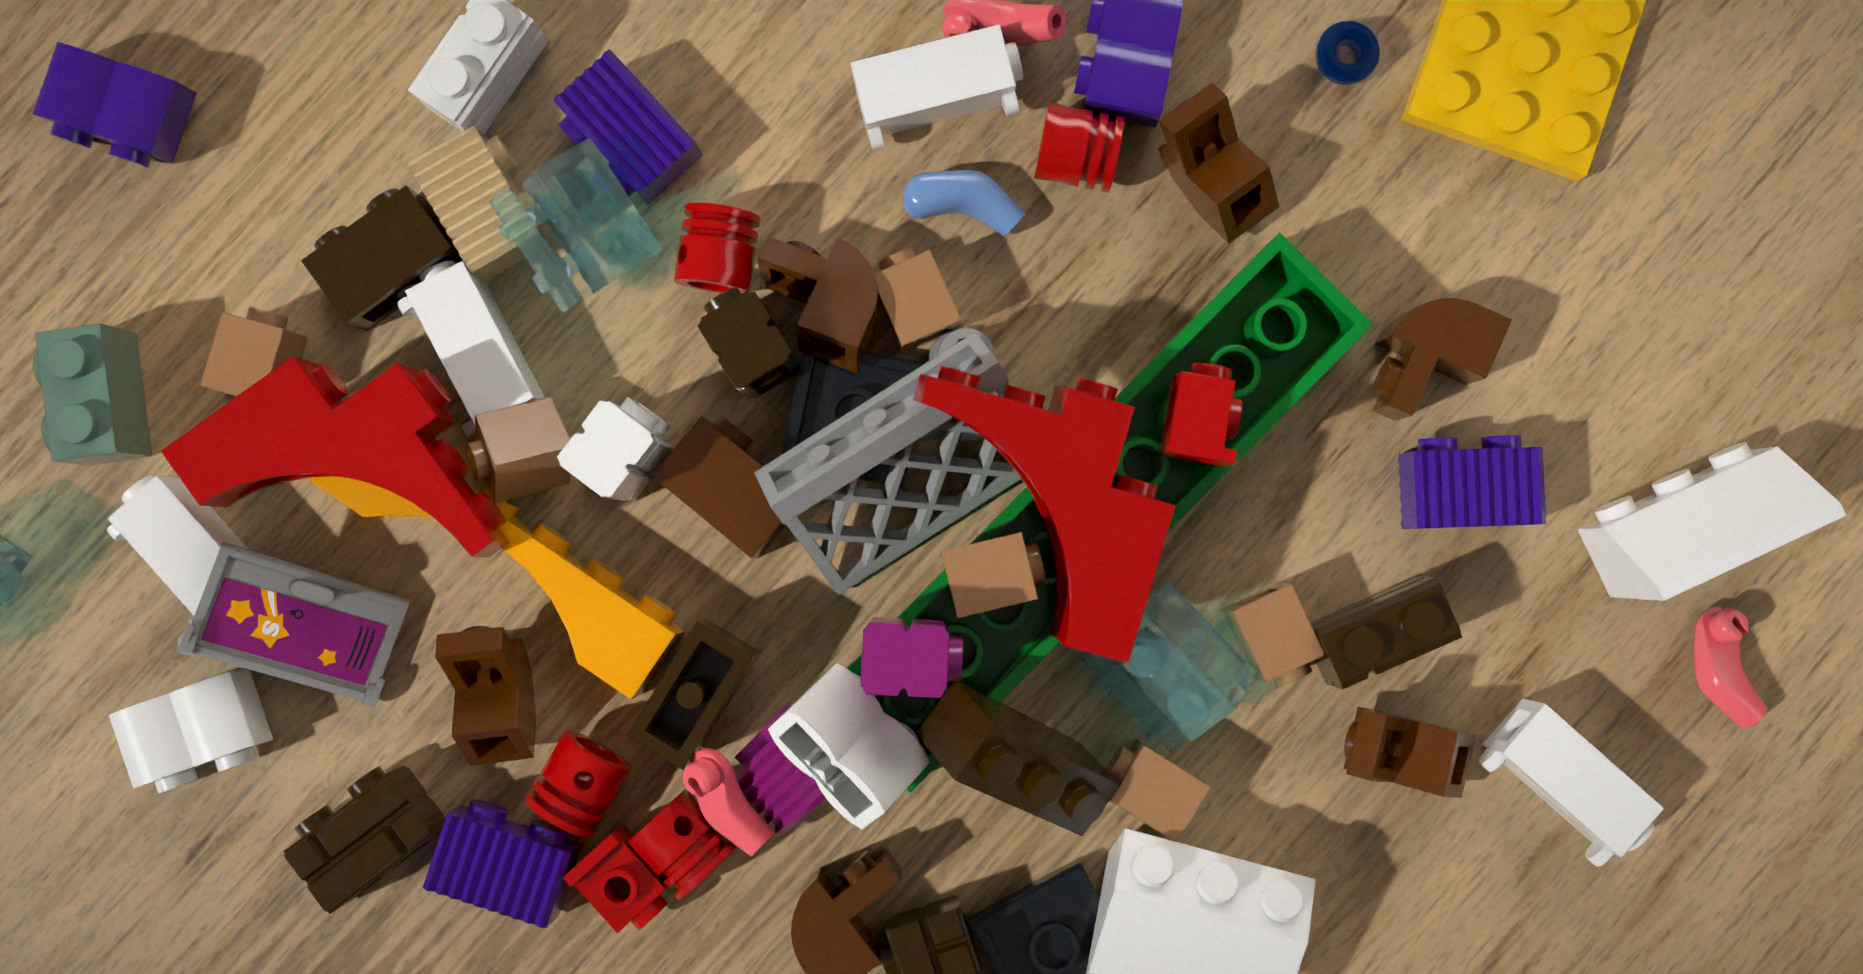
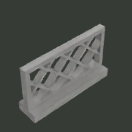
M976 332L754 472L774 513L783 525L786 524L838 595L1021 479L1009 462L993 461L997 449L985 438L977 459L952 457L961 432L978 433L952 416L913 400L920 374L938 378L941 365L980 376L977 390L989 394L996 390L997 394L1003 397L1006 385H1009V379L999 361ZM933 429L945 430L937 455L911 452L914 442ZM878 464L890 465L883 489L856 487L859 476ZM906 467L931 470L924 493L898 491ZM947 471L971 474L967 488L955 496L939 495ZM823 499L835 500L828 524L803 522L798 516ZM851 502L877 504L870 528L843 525ZM892 506L918 508L914 521L901 530L885 529ZM816 539H823L821 546ZM838 541L864 543L861 555L837 570L832 563V558Z

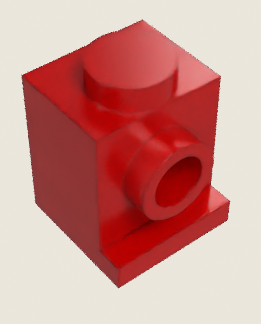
M1192 363L1191 372L1181 371L1172 377L1158 456L1220 467L1235 464L1237 450L1224 448L1226 438H1235L1242 412V400L1233 398L1236 380H1230L1231 369L1213 364Z
M624 823L563 877L570 887L574 885L616 933L620 932L629 922L638 931L641 930L668 904L660 895L667 888L663 883L666 876L663 872L656 876L628 845L627 841L634 835ZM613 877L626 879L630 885V895L622 898L609 884L610 879Z

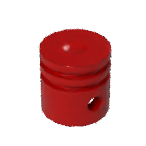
M1049 102L1034 179L1058 181L1078 187L1079 181L1086 182V189L1093 190L1095 184H1100L1101 191L1109 193L1121 146L1124 116L1116 115L1114 121L1108 120V113L1100 112L1099 118H1094L1092 110L1075 109Z
M699 202L686 204L684 214L689 219L682 221L681 229L687 235L680 236L674 282L693 289L723 293L735 287L739 289L741 294L745 291L750 292L756 253L755 247L750 244H754L758 240V233L753 228L760 227V216L747 210L720 204Z
M567 730L561 736L541 770L543 776H539L533 784L534 790L529 791L525 797V802L532 811L554 826L571 834L590 838L597 829L595 823H600L605 816L603 809L607 810L610 807L632 767L621 755L599 741L576 731Z
M686 789L627 841L628 845L656 876L662 872L664 873L666 878L663 883L667 888L672 885L677 888L673 895L678 900L694 889L736 848V845L731 841L725 843L722 840L724 836L711 828V825L704 818L698 802Z

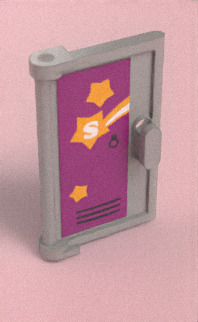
M222 542L193 620H188L183 635L178 638L179 646L177 653L187 656L196 654L361 700V704L375 707L378 699L381 697V691L385 683L383 673L409 607L410 599Z

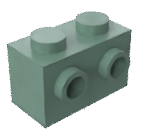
M101 323L36 332L37 352L33 358V371L43 392L45 416L41 422V434L44 444L50 450L51 462L91 466L152 457L137 334Z

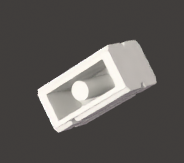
M470 0L465 6L467 13L458 16L408 89L428 109L461 131L475 125L483 134L486 133L549 41L534 19L506 0Z
M629 397L626 398L621 406L609 400L608 402L599 401L582 423L585 432L583 434L575 433L557 458L561 467L601 497L620 501H635L651 480L648 472L650 470L656 471L674 449L671 444L672 441L663 435L670 425L641 403H636Z

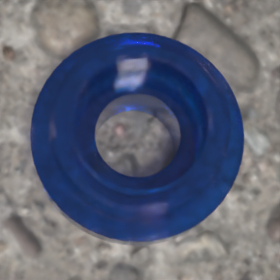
M1341 21L1331 25L1321 35L1315 49V60L1320 72L1328 80L1339 85H1353L1365 80L1376 68L1380 56L1379 43L1374 33L1367 26L1355 21ZM1339 46L1351 48L1355 53V63H1342L1337 58L1336 48Z

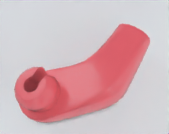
M948 0L943 8L946 18L942 24V31L947 38L1000 24L1004 43L1015 42L1016 46L1058 39L1063 35L1066 27V15L1063 8L1059 5L1023 4L1005 0Z
M1711 607L1700 614L1695 625L1694 669L1696 681L1701 692L1740 728L1748 729L1758 724L1765 717L1768 710L1749 682L1741 662L1740 640L1743 635L1749 632L1748 619L1745 614L1733 607Z
M702 748L692 755L689 764L683 770L682 778L686 789L697 797L700 810L706 821L721 835L752 857L775 834V831L754 810L743 795L728 759L719 751L711 748Z

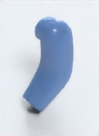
M973 170L920 173L909 180L904 190L903 207L915 219H926L934 215L953 213L966 214L983 222L1003 237L1026 214L992 178L982 172Z

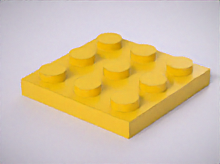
M1442 0L1401 121L1578 182L1588 174L1646 0Z

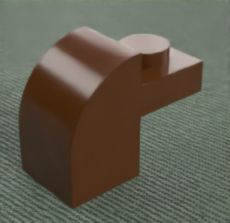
M1210 83L1188 100L1180 103L1173 111L1159 120L1166 143L1158 148L1171 177L1197 213L1228 244L1280 207L1270 167L1239 140L1228 97L1213 83Z
M768 236L758 256L760 285L806 303L797 323L798 350L851 372L858 373L874 337L877 319V282L869 262L859 250L837 238L828 259L821 257L815 249L802 242L788 241L784 243Z
M1442 298L1429 301L1395 318L1383 329L1375 342L1376 345L1396 353L1397 356L1396 358L1388 357L1376 376L1373 391L1378 393L1379 396L1372 411L1394 421L1413 416L1433 370L1465 385L1486 379L1512 319L1471 301L1457 298Z
M472 626L464 629L462 632L438 634L435 658L455 689L452 738L470 766L534 758L536 708L531 666L522 638L509 639L503 627L490 628L486 626Z
M1358 706L1355 721L1349 727L1345 739L1344 754L1346 760L1343 769H1347L1346 774L1369 781L1392 782L1441 797L1462 798L1476 735Z
M887 848L874 858L868 851H865L853 859L837 874L842 881L837 887L822 867L805 884L793 914L791 938L796 958L806 974H867L881 963L877 940L857 914L901 881L902 868Z

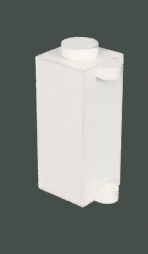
M1000 24L850 62L853 81L872 151L885 148L882 136L999 106H1003L1006 116L1019 113L1015 82L1023 80L1021 59L1015 42L1004 43Z
M450 260L438 263L421 273L419 276L421 283L405 290L407 296L399 300L397 305L403 316L417 313L472 419L461 426L467 439L475 437V414L545 398L485 281L471 274L465 262L461 261L456 264Z
M161 475L145 477L133 484L123 494L121 500L124 504L108 518L112 524L108 527L107 532L116 542L126 539L187 609L195 615L222 542L245 549L248 548L210 506H199L179 477Z
M1522 698L1482 744L1486 750L1480 756L1479 764L1488 772L1496 770L1501 764L1506 766L1592 842L1585 852V857L1596 867L1605 864L1613 855L1622 858L1627 851H1633L1644 844L1654 830L1653 821L1664 809L1545 703Z

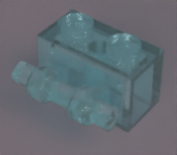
M591 138L584 140L532 172L522 184L527 194L535 201V204L524 209L511 188L489 200L490 205L503 223L498 228L508 244L516 242L536 273L532 280L542 294L549 292L562 313L584 300L570 279L579 272L594 294L662 251L659 243ZM544 223L548 224L567 253L560 260L556 258L537 229Z
M1168 580L1148 596L1128 663L1088 652L1081 659L1098 677L1094 683L1108 697L1115 694L1137 717L1134 724L1148 738L1154 735L1170 752L1178 748L1186 738L1193 742L1238 707L1256 674V671Z

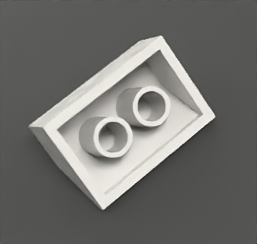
M1743 442L1722 449L1709 456L1708 459L1712 466L1692 475L1689 469H1684L1656 480L1651 484L1655 493L1634 502L1632 496H1626L1600 506L1594 510L1598 520L1579 528L1578 532L1610 597L1665 601L1847 515L1842 504L1778 446L1750 450L1747 442Z
M1125 828L1108 852L1086 974H1298L1309 940L1316 879Z

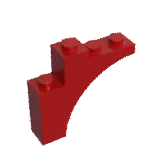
M292 356L161 450L163 456L199 506L228 508L239 499L261 489L284 482L316 477H345L364 481L389 490L414 503L447 529L471 557H490L510 543L500 529L506 523L500 509L486 493L481 491L476 495L461 475L468 469L467 465L453 445L445 438L439 441L435 439L437 435L454 424L455 421L444 407V405L451 401L450 396L439 380L427 369L420 373L417 369L396 363L344 401L342 398L348 395V390L339 376L327 364L321 363L318 365Z
M941 365L938 378L920 374L913 400L952 416L984 437L1015 469L1033 496L1047 530L1055 566L1056 602L1054 622L1050 634L1063 646L1128 663L1175 509V505L1155 498L1158 489L1157 485L1119 475L1116 486H1112L1135 407L1115 401L1118 388L1080 377L1075 389L1055 386L1047 411L1042 409L1046 398L1044 395L1006 385L1003 397L977 390L980 376Z

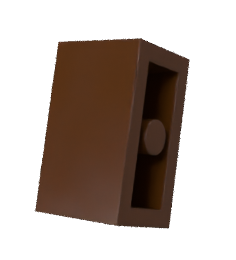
M701 416L653 473L652 477L750 558H759L786 525H783L770 507L754 474L764 465L746 451L753 440L725 417L715 426L711 421Z

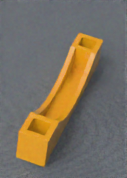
M467 471L461 474L463 478L466 475ZM316 477L310 480V482L362 517L385 519L414 516L433 518L414 503L389 490L364 481L345 477ZM471 487V489L477 495L479 492L473 487ZM486 487L483 492L493 500L489 487ZM510 499L495 503L506 520V523L500 529L510 541L502 549L529 571L552 600L568 631L577 663L629 699L642 695L685 632L672 623L677 614L648 594H644L639 601L621 589L619 586L624 581V578L601 561L592 558L588 565L568 553L567 550L572 544L571 541L551 527L539 522L534 530L514 515L518 511L519 506Z

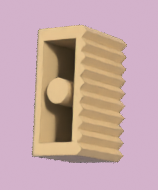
M472 125L407 163L408 168L414 174V178L419 183L421 190L438 216L440 223L446 229V233L465 262L467 269L481 280L488 281L493 279L495 275L514 267L516 263L524 261L528 256L536 254L538 250L544 249L549 245L547 238L540 228L549 223V219L530 189L520 194L509 173L518 169V166L498 135L488 139L475 125Z

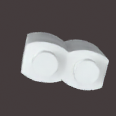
M836 663L768 728V731L782 753L797 768L816 780L819 789L829 803L844 818L860 829H863L892 806L930 763V760L913 730L883 713L876 697L865 694L863 687H860L861 677Z
M250 669L226 672L109 715L133 789L155 782L158 794L197 781L198 777L195 768L215 761L218 772L258 759L254 747L274 740Z

